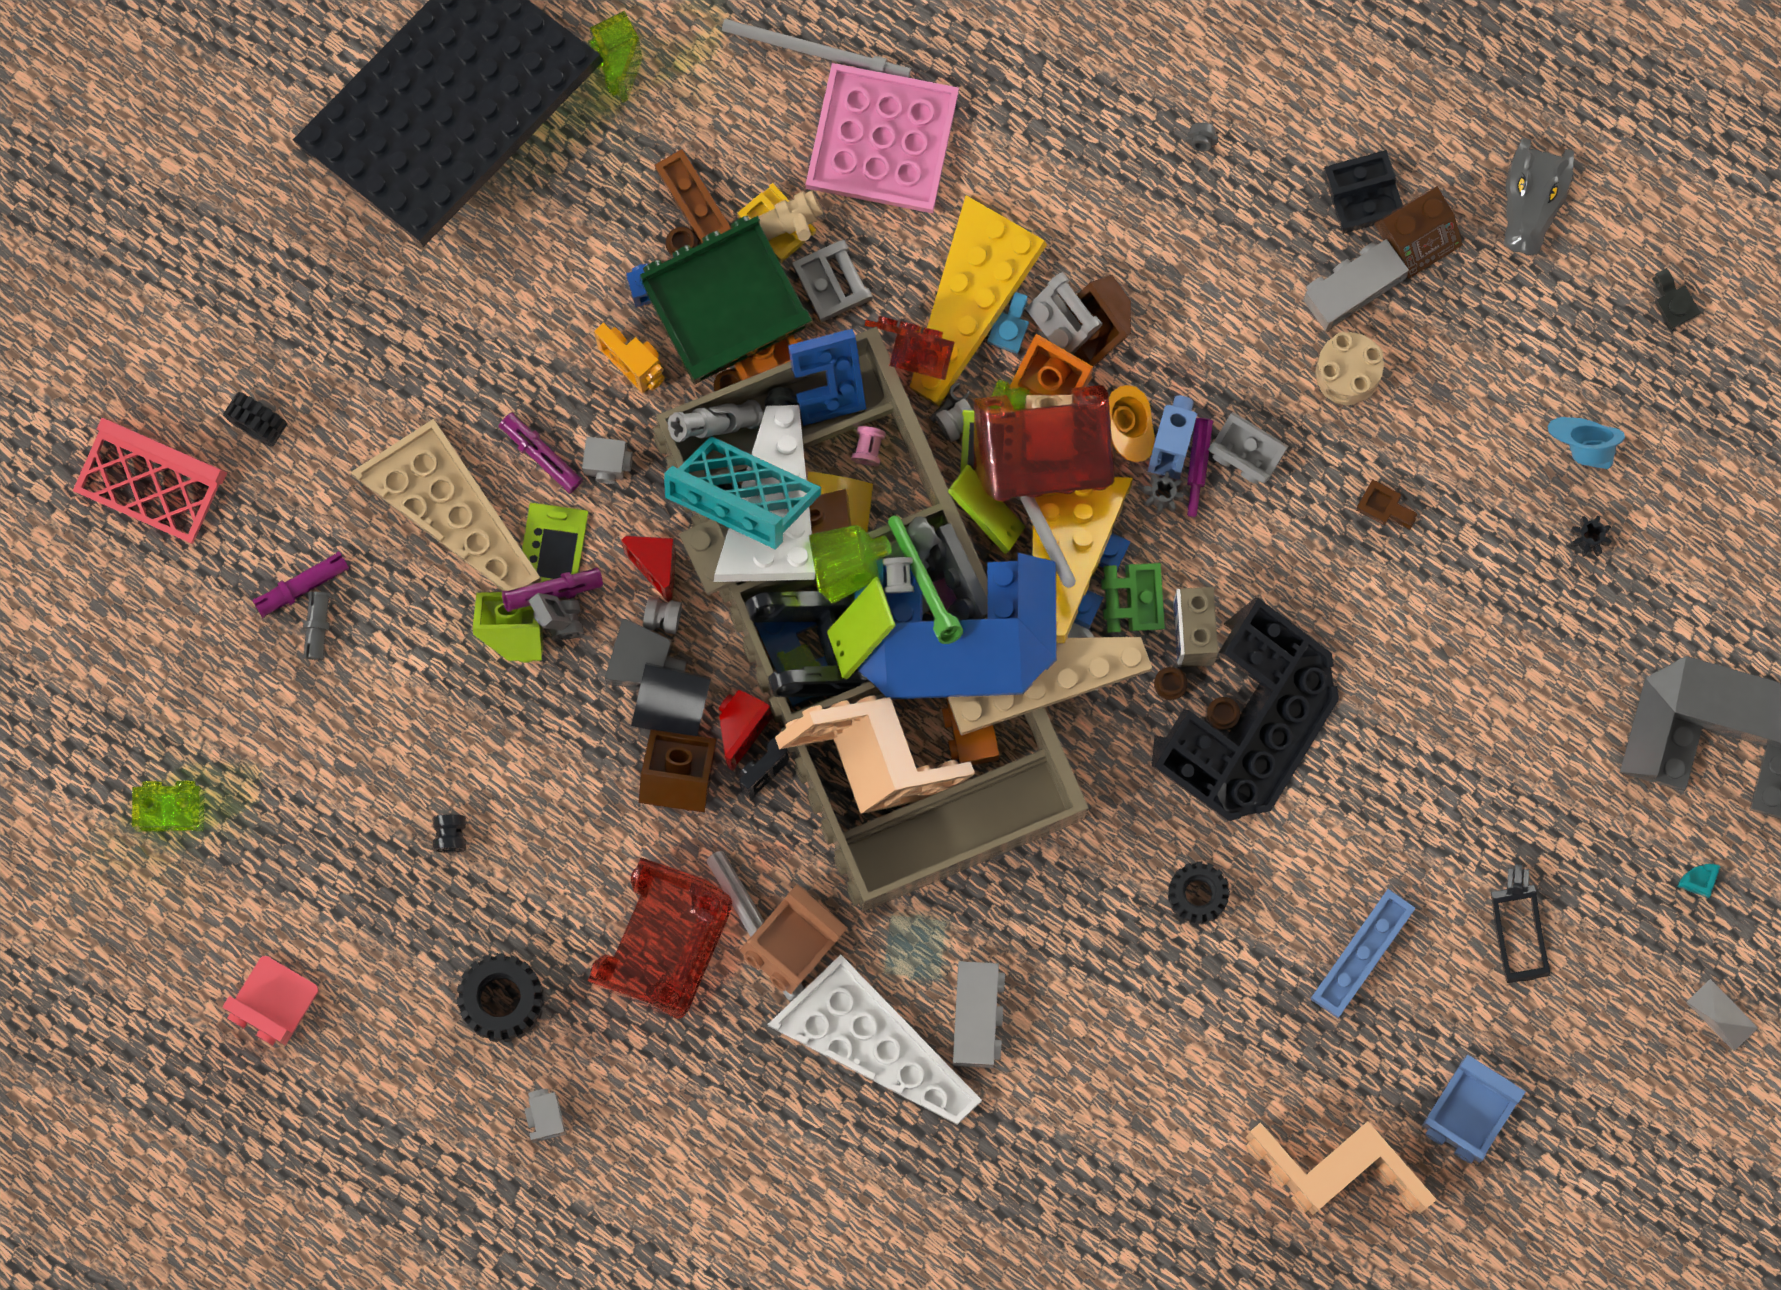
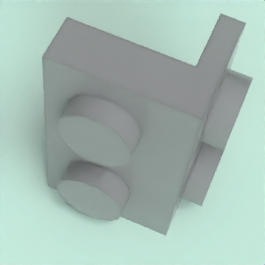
M1232 412L1208 450L1214 453L1213 459L1227 467H1230L1232 464L1242 471L1241 476L1254 484H1258V482L1265 484L1270 479L1289 446Z

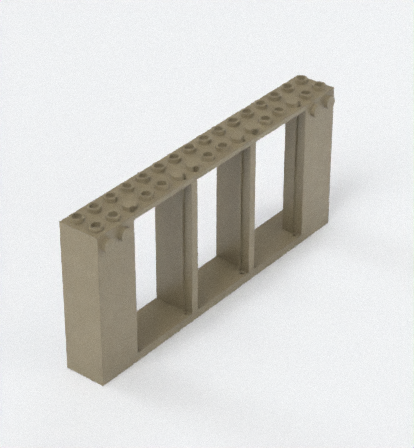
M877 327L859 333L855 336L866 409L805 426L801 422L803 449L892 414L932 505L930 508L901 519L905 528L907 529L911 521L919 516L928 519L927 522L934 527L935 532L939 527L951 523L988 599V578L955 503L948 493L947 485ZM790 361L656 415L657 426L652 428L655 435L653 438L660 455L667 454V457H665L666 469L668 470L671 466L679 468L709 438L691 436L682 442L673 440L668 430V419L674 412L687 414L692 413L697 408L709 409V407L727 403L741 405L747 400L752 399L760 404L764 415L765 399L768 397V392L771 389L787 387L792 389L796 396L800 392L827 386L826 371L795 378ZM760 426L756 429L744 427L734 433L713 435L712 437L752 454ZM712 450L706 456V459L724 458L725 455ZM733 466L734 473L746 471L748 466ZM728 467L709 469L711 476L729 473ZM704 470L689 473L697 478L706 477ZM682 506L686 514L691 512L693 515L691 517L693 523L691 527L708 520L707 517ZM889 524L858 536L851 543L834 546L814 554L816 571L814 580L748 581L738 586L734 583L719 591L724 603L730 601L731 621L736 632L742 631L745 636L742 637L744 652L749 663L755 661L757 664L755 668L757 674L755 676L762 693L769 692L770 698L768 700L771 714L775 723L781 721L784 727L781 729L782 731L786 729L785 724L803 717L802 712L808 708L821 705L823 709H828L833 704L848 700L850 704H855L860 699L875 695L877 699L885 696L871 681H868L847 692L831 696L791 712L785 697H775L772 694L768 677L774 671L753 622L750 620L746 601L764 592L799 591L873 561L896 542ZM1045 708L1024 714L1039 748L1038 752L845 832H842L806 746L800 745L787 748L788 753L794 752L796 755V759H794L796 765H794L801 784L808 783L810 789L807 790L809 794L807 798L813 813H820L823 818L820 828L827 845L833 843L836 851H834L835 857L833 859L841 876L847 874L849 882H847L848 887L846 889L853 906L860 905L862 912H865L1085 819L1089 809Z

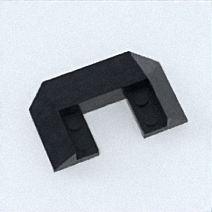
M1256 597L1224 623L1232 631L1218 652L1259 683L1240 714L1237 725L1225 737L1193 712L1183 709L1166 737L1154 735L1152 767L1226 821L1272 810L1339 700L1337 686H1334L1331 667H1334L1332 653Z

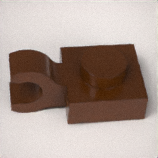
M1373 479L1356 508V511L1386 526L1391 518L1411 530L1417 516L1416 512L1398 504L1402 496L1400 493Z

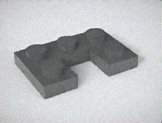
M951 523L939 527L935 534L941 539V543L934 545L930 549V556L925 561L930 565L926 571L931 581L935 582L945 578L947 586L953 590L957 598L947 609V613L956 616L958 620L987 619V596Z

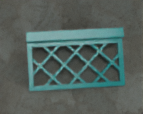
M712 436L679 468L671 466L664 473L665 498L775 550L783 543V533L821 495L820 486ZM712 450L725 455L724 458L706 459V456ZM747 465L752 470L734 473L733 466ZM728 467V474L711 476L709 469ZM704 470L706 477L697 478L689 473ZM773 477L780 481L777 484L762 485L760 479ZM755 480L756 482L755 487L738 489L737 482ZM732 483L733 490L725 491L714 485ZM798 490L807 493L804 497L789 498L788 492ZM783 493L784 499L768 502L765 500L764 495ZM759 496L761 503H751L742 498ZM781 509H787L788 513L784 517H780L770 512Z

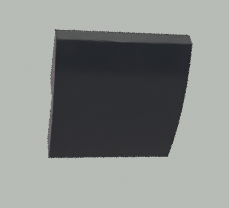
M1387 150L1324 167L1330 196L1342 234L1374 226L1375 222L1403 206L1396 186V175Z
M646 663L631 726L697 736L711 677Z

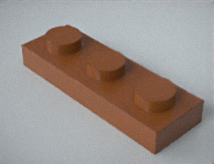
M683 149L654 165L655 170L701 244L703 243L702 238L714 231L719 230L722 234L732 229Z

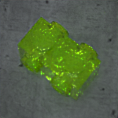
M144 781L142 782V787H132L131 827L137 832L204 831L205 791L200 786H196L194 781H176L175 786H162V782ZM188 802L187 806L182 808V806Z

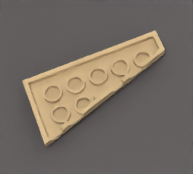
M434 419L350 472L359 482L503 591L521 588L542 581Z
M1141 637L1067 638L1065 643H1057V661L1048 670L1045 669L1032 682L1033 685L1023 695L947 698L960 735H964L1152 671V665Z

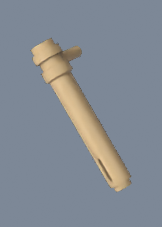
M812 190L807 193L802 191L794 195L795 199L789 202L783 200L775 204V209L758 216L760 226L768 241L785 232L791 234L795 231L801 241H806L810 238L811 234L808 225L817 221V217L823 214L822 208Z

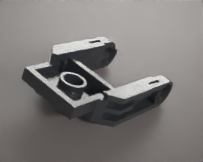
M764 592L746 601L747 611L752 622L814 621L817 623L818 636L828 666H804L801 670H788L778 674L776 672L772 673L768 677L773 696H837L859 687L867 681V678L857 669L848 679L842 678L827 633L830 627L853 603L842 592Z

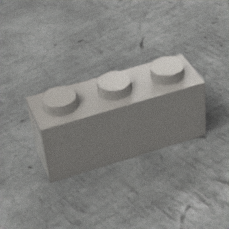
M1387 239L1379 244L1376 241L1368 244L1359 252L1360 257L1352 262L1349 259L1342 261L1333 269L1334 274L1325 280L1323 277H1319L1306 287L1308 291L1305 293L1303 301L1325 332L1406 279L1409 269Z
M958 961L953 1066L993 1068L994 1060H1001L1002 1040H995L996 1026L1002 1027L1003 1006H997V993H1004L1005 973L999 972V963Z

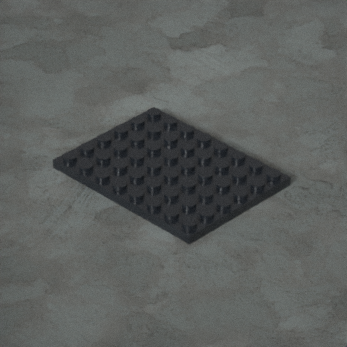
M429 0L304 127L293 141L302 151L424 247L604 60L597 51L528 0Z

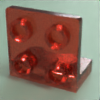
M879 316L878 322L865 320L864 326L877 327L878 330L897 334L889 366L942 380L946 379L955 342L943 339V332L924 327L923 333H920L922 327L900 321V325L897 327L898 320Z

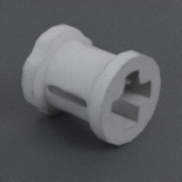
M913 558L883 559V565L886 566L887 586L884 587V593L914 592V586L910 584V564L913 563Z

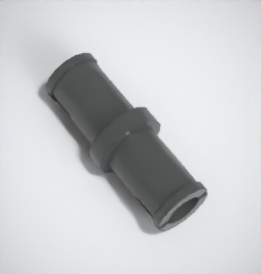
M311 591L308 594L307 621H303V629H306L302 658L324 660L326 631H329L330 623H327L330 594Z

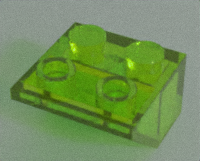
M625 10L589 27L592 39L588 40L589 46L597 51L604 60L598 66V69L602 68L606 77L604 81L612 97L618 94L622 103L629 99L643 59L639 37Z

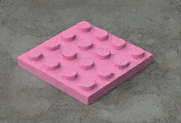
M832 63L805 184L806 189L933 213L959 88Z

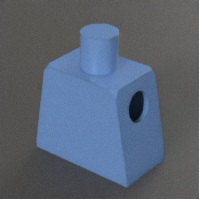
M1181 395L1175 396L1173 405H1165L1147 472L1162 476L1169 472L1170 478L1180 479L1197 413L1192 411L1194 402L1191 398Z

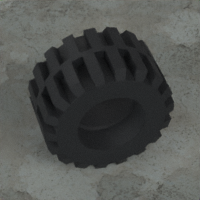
M497 953V956L494 957L490 955L484 956L483 960L478 963L474 961L470 965L472 968L468 972L464 971L461 976L463 979L462 983L458 984L457 988L459 993L457 1006L460 1009L463 1020L477 1035L482 1038H488L493 1042H498V1040L511 1042L512 1038L518 1037L520 1039L525 1036L524 1033L527 1030H532L536 1026L537 1018L540 1019L543 1013L541 1009L542 1005H544L545 997L543 996L541 982L525 961L522 962L513 955L508 957L504 953ZM498 979H508L518 986L521 995L517 1008L509 1015L503 1017L489 1015L481 1004V995L485 987Z

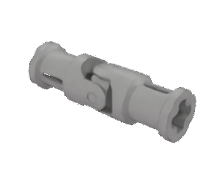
M751 399L741 405L727 403L712 406L709 409L697 408L692 413L687 414L674 412L669 416L668 430L673 440L682 442L691 436L705 438L713 435L734 433L744 427L756 429L761 425L763 411L760 404L756 400Z

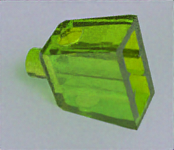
M858 525L809 535L817 587L832 604L869 585L875 577H879L876 560L892 553L890 542L885 535L872 539Z

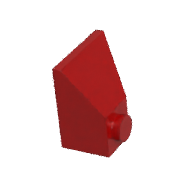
M738 690L734 696L728 694L718 709L722 712L719 715L725 759L727 767L732 771L772 719L770 705L741 690Z

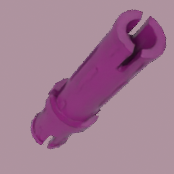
M513 412L509 413L500 422L498 427L518 445V450L522 454L527 453L568 494H571L583 482L584 479L579 477L540 439V434L536 430L531 431ZM519 433H522L538 450H535ZM544 456H546V457H547L554 465H556L563 473L561 474L559 471H557V470L544 458Z
M338 551L288 581H279L277 587L256 599L254 598L252 601L263 619L286 604L293 605L296 603L295 599L344 571H348L349 567Z
M597 567L575 574L565 572L559 578L503 591L502 599L505 609L511 612L515 609L531 606L529 600L537 593L553 595L558 598L566 596L567 599L575 598L577 593L602 588L603 579Z

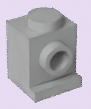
M540 1089L528 1093L530 1107L524 1108L528 1127H535L536 1132L529 1133L531 1141L535 1143L566 1135L557 1094L555 1092L549 1093L548 1089Z

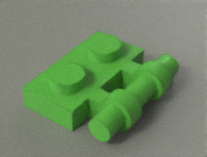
M1161 563L1125 565L1126 578H1117V565L1103 566L1104 579L1101 580V588L1105 590L1106 609H1103V620H1107L1108 633L1121 632L1120 619L1128 618L1129 631L1165 629ZM1126 588L1128 608H1119L1118 589Z

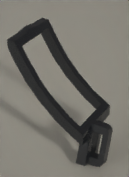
M1515 863L1514 869L1508 868L1507 889L1491 892L1496 935L1507 983L1530 981L1550 976L1536 889L1534 884L1529 885V869H1524L1522 863ZM1531 898L1533 920L1543 968L1511 973L1503 937L1499 903Z

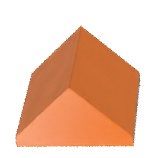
M1036 334L1011 382L1010 388L1025 397L1026 395H1073L1075 406L1092 379L1093 366Z

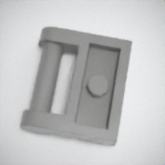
M845 240L835 242L792 263V267L820 323L856 306H861L874 298L870 289L865 288L847 253L849 247ZM836 258L853 294L845 297L827 260Z
M1061 272L1048 282V286L1025 309L1050 342L1073 355L1102 326V323L1097 316L1093 317L1069 286L1068 282L1070 280L1064 272ZM1058 293L1061 295V297L1064 299L1067 305L1071 308V310L1083 324L1082 326L1071 313V311L1068 309V307L1065 305V303L1062 301V299L1059 297Z

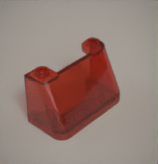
M641 857L637 867L631 874L633 891L640 898L615 956L604 954L595 960L591 967L588 982L664 1015L681 1019L691 1007L730 915L732 900L727 893L706 879Z

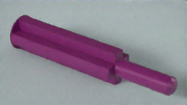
M1196 418L1187 479V485L1191 486L1187 515L1191 518L1197 516L1200 488L1205 486L1209 457L1208 448L1210 447L1212 425L1214 423L1213 420L1207 418Z

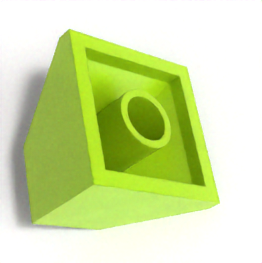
M502 592L476 593L473 635L508 661L529 663L542 660L543 627L535 620L532 606L508 612L503 603Z

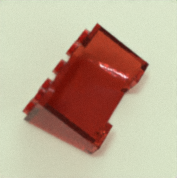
M1104 385L1071 388V395L1076 404L1014 410L1007 395L974 398V470L985 492L994 500L1006 501L1012 497H1040L1043 494L1058 492L1071 494L1076 490L1085 489L1105 490L1108 486L1112 485L1115 482L1110 405L1109 394ZM1085 396H1097V398L1089 399L1085 398ZM988 406H1000L1002 408L991 409Z

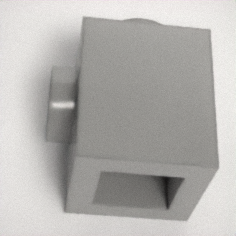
M586 436L582 465L584 476L596 477L595 480L597 482L614 484L615 479L623 480L624 472L631 471L633 452L627 451L626 441Z

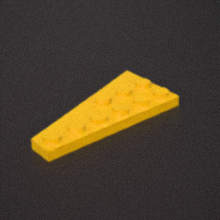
M967 195L964 199L910 384V388L914 392L937 406H940L951 386L956 382L1047 246L1045 240Z

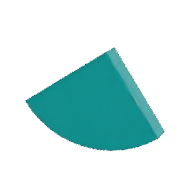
M1705 864L1694 867L1683 875L1677 887L1710 898L1721 866Z

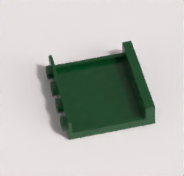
M748 215L739 218L731 224L732 229L722 234L719 230L714 231L702 238V244L692 249L690 245H686L672 253L674 258L664 263L661 260H656L643 268L644 273L640 274V282L694 385L812 325V319L807 309L804 310L760 226L758 216L752 219Z

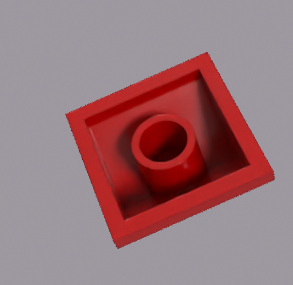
M625 536L621 539L624 554L667 602L672 600L676 563V549L673 538Z

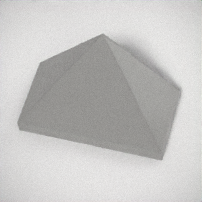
M1711 979L1686 1002L1733 1051L1758 1029Z

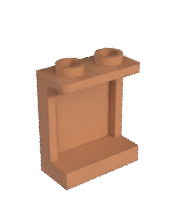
M796 884L758 930L747 940L740 951L744 954V959L749 965L756 969L760 968L770 976L771 983L781 991L786 990L789 994H792L848 927Z

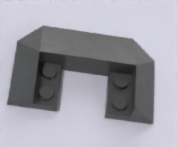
M1685 656L1646 677L1620 773L1685 791L1702 729L1765 747L1749 810L1781 819V683L1689 656Z

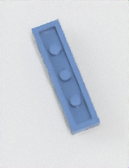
M1387 889L1310 999L1338 1019L1411 916L1415 907Z

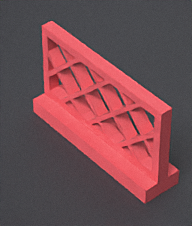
M101 418L96 429L99 432L73 491L193 544L219 485L223 483L228 472L110 420ZM104 441H108L116 446L120 458L103 464L99 452ZM123 449H126L133 453L124 455ZM142 456L146 460L149 471L133 477L127 460ZM95 461H97L98 467L93 468ZM152 461L162 466L154 469ZM122 463L128 480L111 486L105 469ZM171 469L175 472L179 484L162 490L157 473ZM100 471L106 488L95 493L84 489L89 475ZM182 475H185L191 479L184 482ZM152 476L157 493L141 499L135 482ZM196 482L209 486L203 500L195 503L191 502L186 486ZM130 484L136 501L122 506L118 504L114 490ZM181 489L187 506L171 512L165 495ZM109 493L111 500L104 498L101 495ZM160 498L166 514L152 519L147 516L143 504ZM138 506V507H139V510H140V513H138V512H136V511H134V510H132V509H130V508H133V507ZM200 506L198 513L196 515L194 508ZM189 510L193 524L189 533L186 534L177 530L173 516ZM168 519L170 526L165 525L160 521Z

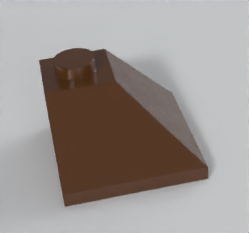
M1113 275L1090 282L1077 294L1093 317L1097 316L1102 323V326L1074 353L1076 357L1093 366V368L1131 334V301ZM1066 304L1068 309L1071 311V313L1082 326L1083 324L1080 322V320L1077 318V316L1074 314L1071 308Z

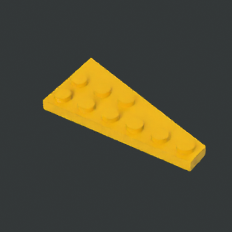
M1034 475L1035 488L1033 496L1076 580L1073 587L1067 588L1062 584L1056 571L1057 643H1065L1077 616L1079 605L1083 596L1086 595L1091 577L1097 569L1112 534V528L1121 513L1124 500L1130 492L1133 478ZM1033 525L1032 556L1051 560Z

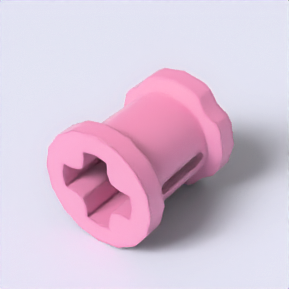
M857 427L856 433L859 435L856 453L852 454L851 460L858 464L879 466L881 460L878 458L881 440L885 439L886 432L874 427Z

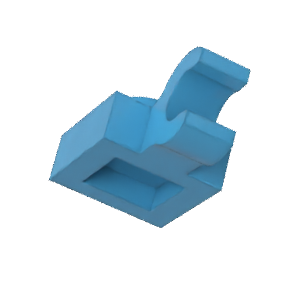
M1015 292L1008 314L1001 313L992 327L987 344L1016 354L1019 353L1029 326L1028 321L1021 319L1027 303V295Z

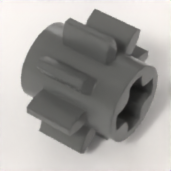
M1166 472L1165 476L1159 479L1154 474L1151 475L1152 487L1144 486L1143 493L1150 495L1145 506L1149 507L1153 504L1157 507L1158 515L1165 508L1175 512L1174 500L1183 501L1184 494L1176 492L1181 486V480L1173 482L1169 479V472ZM1158 488H1161L1163 491L1169 489V497L1167 499L1164 495L1158 497Z

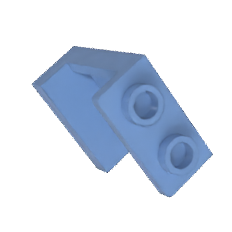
M1467 1055L1422 1124V1127L1427 1129L1425 1135L1440 1145H1443L1444 1142L1449 1143L1456 1148L1454 1154L1467 1163L1472 1164L1474 1160L1480 1163L1485 1158L1488 1149L1526 1091Z

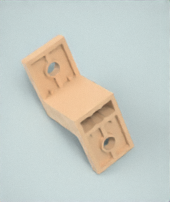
M873 695L860 699L855 704H850L848 700L833 704L828 709H823L821 705L808 708L802 712L803 717L785 724L786 729L775 736L779 749L834 739L860 814L915 803L961 784L975 774L971 762L957 764L956 760L944 762L935 769H930L929 765L916 768L891 697L877 699Z
M1368 1121L1307 1175L1261 1122L1245 1137L1249 1141L1246 1145L1248 1151L1256 1160L1264 1159L1270 1165L1271 1170L1268 1172L1280 1187L1286 1184L1294 1193V1196L1291 1197L1292 1201L1303 1213L1309 1210L1314 1215L1373 1162L1378 1166L1375 1173L1387 1186L1393 1183L1401 1193L1397 1196L1398 1199L1410 1212L1415 1209L1420 1214L1437 1200Z

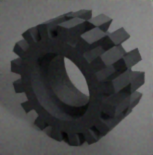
M240 392L236 393L223 413V416L233 423L235 427L270 447L275 445L288 425L278 414L272 412L273 410Z
M1197 861L1196 864L1188 863L1182 869L1177 870L1168 888V901L1172 906L1171 909L1174 914L1177 913L1181 920L1189 921V924L1194 925L1195 923L1207 924V922L1217 919L1224 911L1230 895L1227 878L1223 877V872L1220 869L1216 870L1213 868L1214 865L1210 863L1206 865L1202 864V861ZM1202 881L1210 887L1212 896L1207 904L1196 906L1187 900L1185 891L1190 883Z

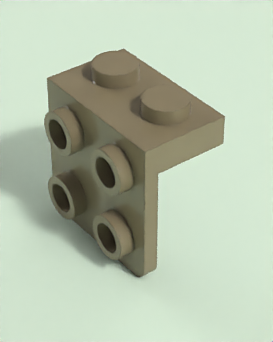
M711 519L679 534L707 596L734 583H738V585L746 583L745 581L714 582L715 571L728 528L724 525L719 526L718 522Z

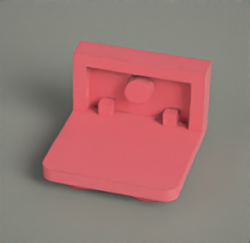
M262 956L236 998L234 999L229 996L223 1008L230 1013L227 1019L243 1029L247 1024L259 1030L256 1036L272 1046L276 1041L286 1046L319 990L311 981L272 958Z

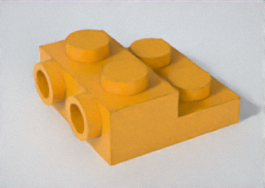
M604 322L594 330L598 349L642 394L648 389L654 391L664 382L665 376L662 374L664 369L657 358L660 355L648 341L642 344L635 337L626 345L627 339L616 327L610 330Z

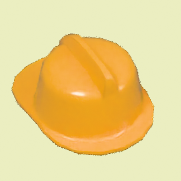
M1130 385L1119 386L1111 392L1107 404L1101 412L1100 421L1102 429L1111 438L1114 448L1122 457L1133 462L1145 461L1152 455L1155 443L1150 403L1145 394L1137 387Z

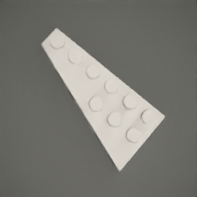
M799 405L766 406L751 455L806 480ZM748 466L746 471L752 470V468ZM773 477L760 479L762 485L780 483L779 480ZM755 480L743 481L741 488L755 487L756 482ZM801 490L788 492L789 498L804 497L807 494ZM783 493L764 495L766 502L784 499ZM759 496L742 498L751 503H761ZM809 507L783 533V543L776 550L729 528L715 571L714 582L814 580L816 571ZM787 509L770 511L780 517H784L788 513Z
M842 955L837 957L768 1023V1026L956 1125L982 1102L980 1097Z

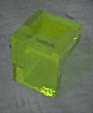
M803 644L785 654L783 650L776 653L777 661L783 672L801 670L804 666H821L819 661L816 662L807 644Z

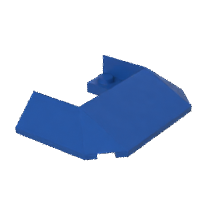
M1018 553V561L987 562L988 619L959 620L963 628V634L957 641L950 644H942L938 641L933 631L934 621H922V591L910 569V584L914 586V592L885 593L895 622V628L891 630L857 670L871 681L887 698L891 697V699L1023 695L1033 685L1032 682L1045 669L1048 670L1057 661L1056 562ZM883 558L855 569V599L875 577L880 579L883 590L887 586L886 566L883 565Z

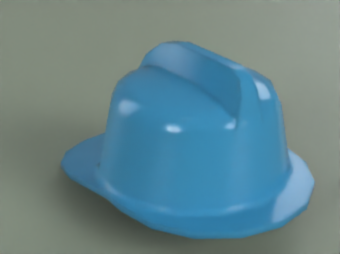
M1559 417L1548 424V432L1554 438L1569 444L1574 461L1591 467L1611 468L1616 446L1625 439L1624 432L1620 429L1604 426L1583 418Z

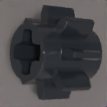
M1582 516L1580 519L1582 528L1573 526L1570 531L1573 535H1577V539L1573 541L1571 547L1579 546L1583 549V557L1589 551H1594L1598 557L1602 553L1600 545L1609 546L1612 542L1610 538L1605 537L1611 526H1603L1600 523V516L1591 521ZM1587 531L1590 534L1596 533L1598 535L1595 541L1592 538H1585Z

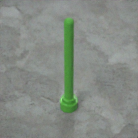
M891 516L888 524L904 557L913 558L910 569L935 618L933 631L938 641L942 644H950L957 641L963 634V628L958 618L947 613L902 520L898 516Z

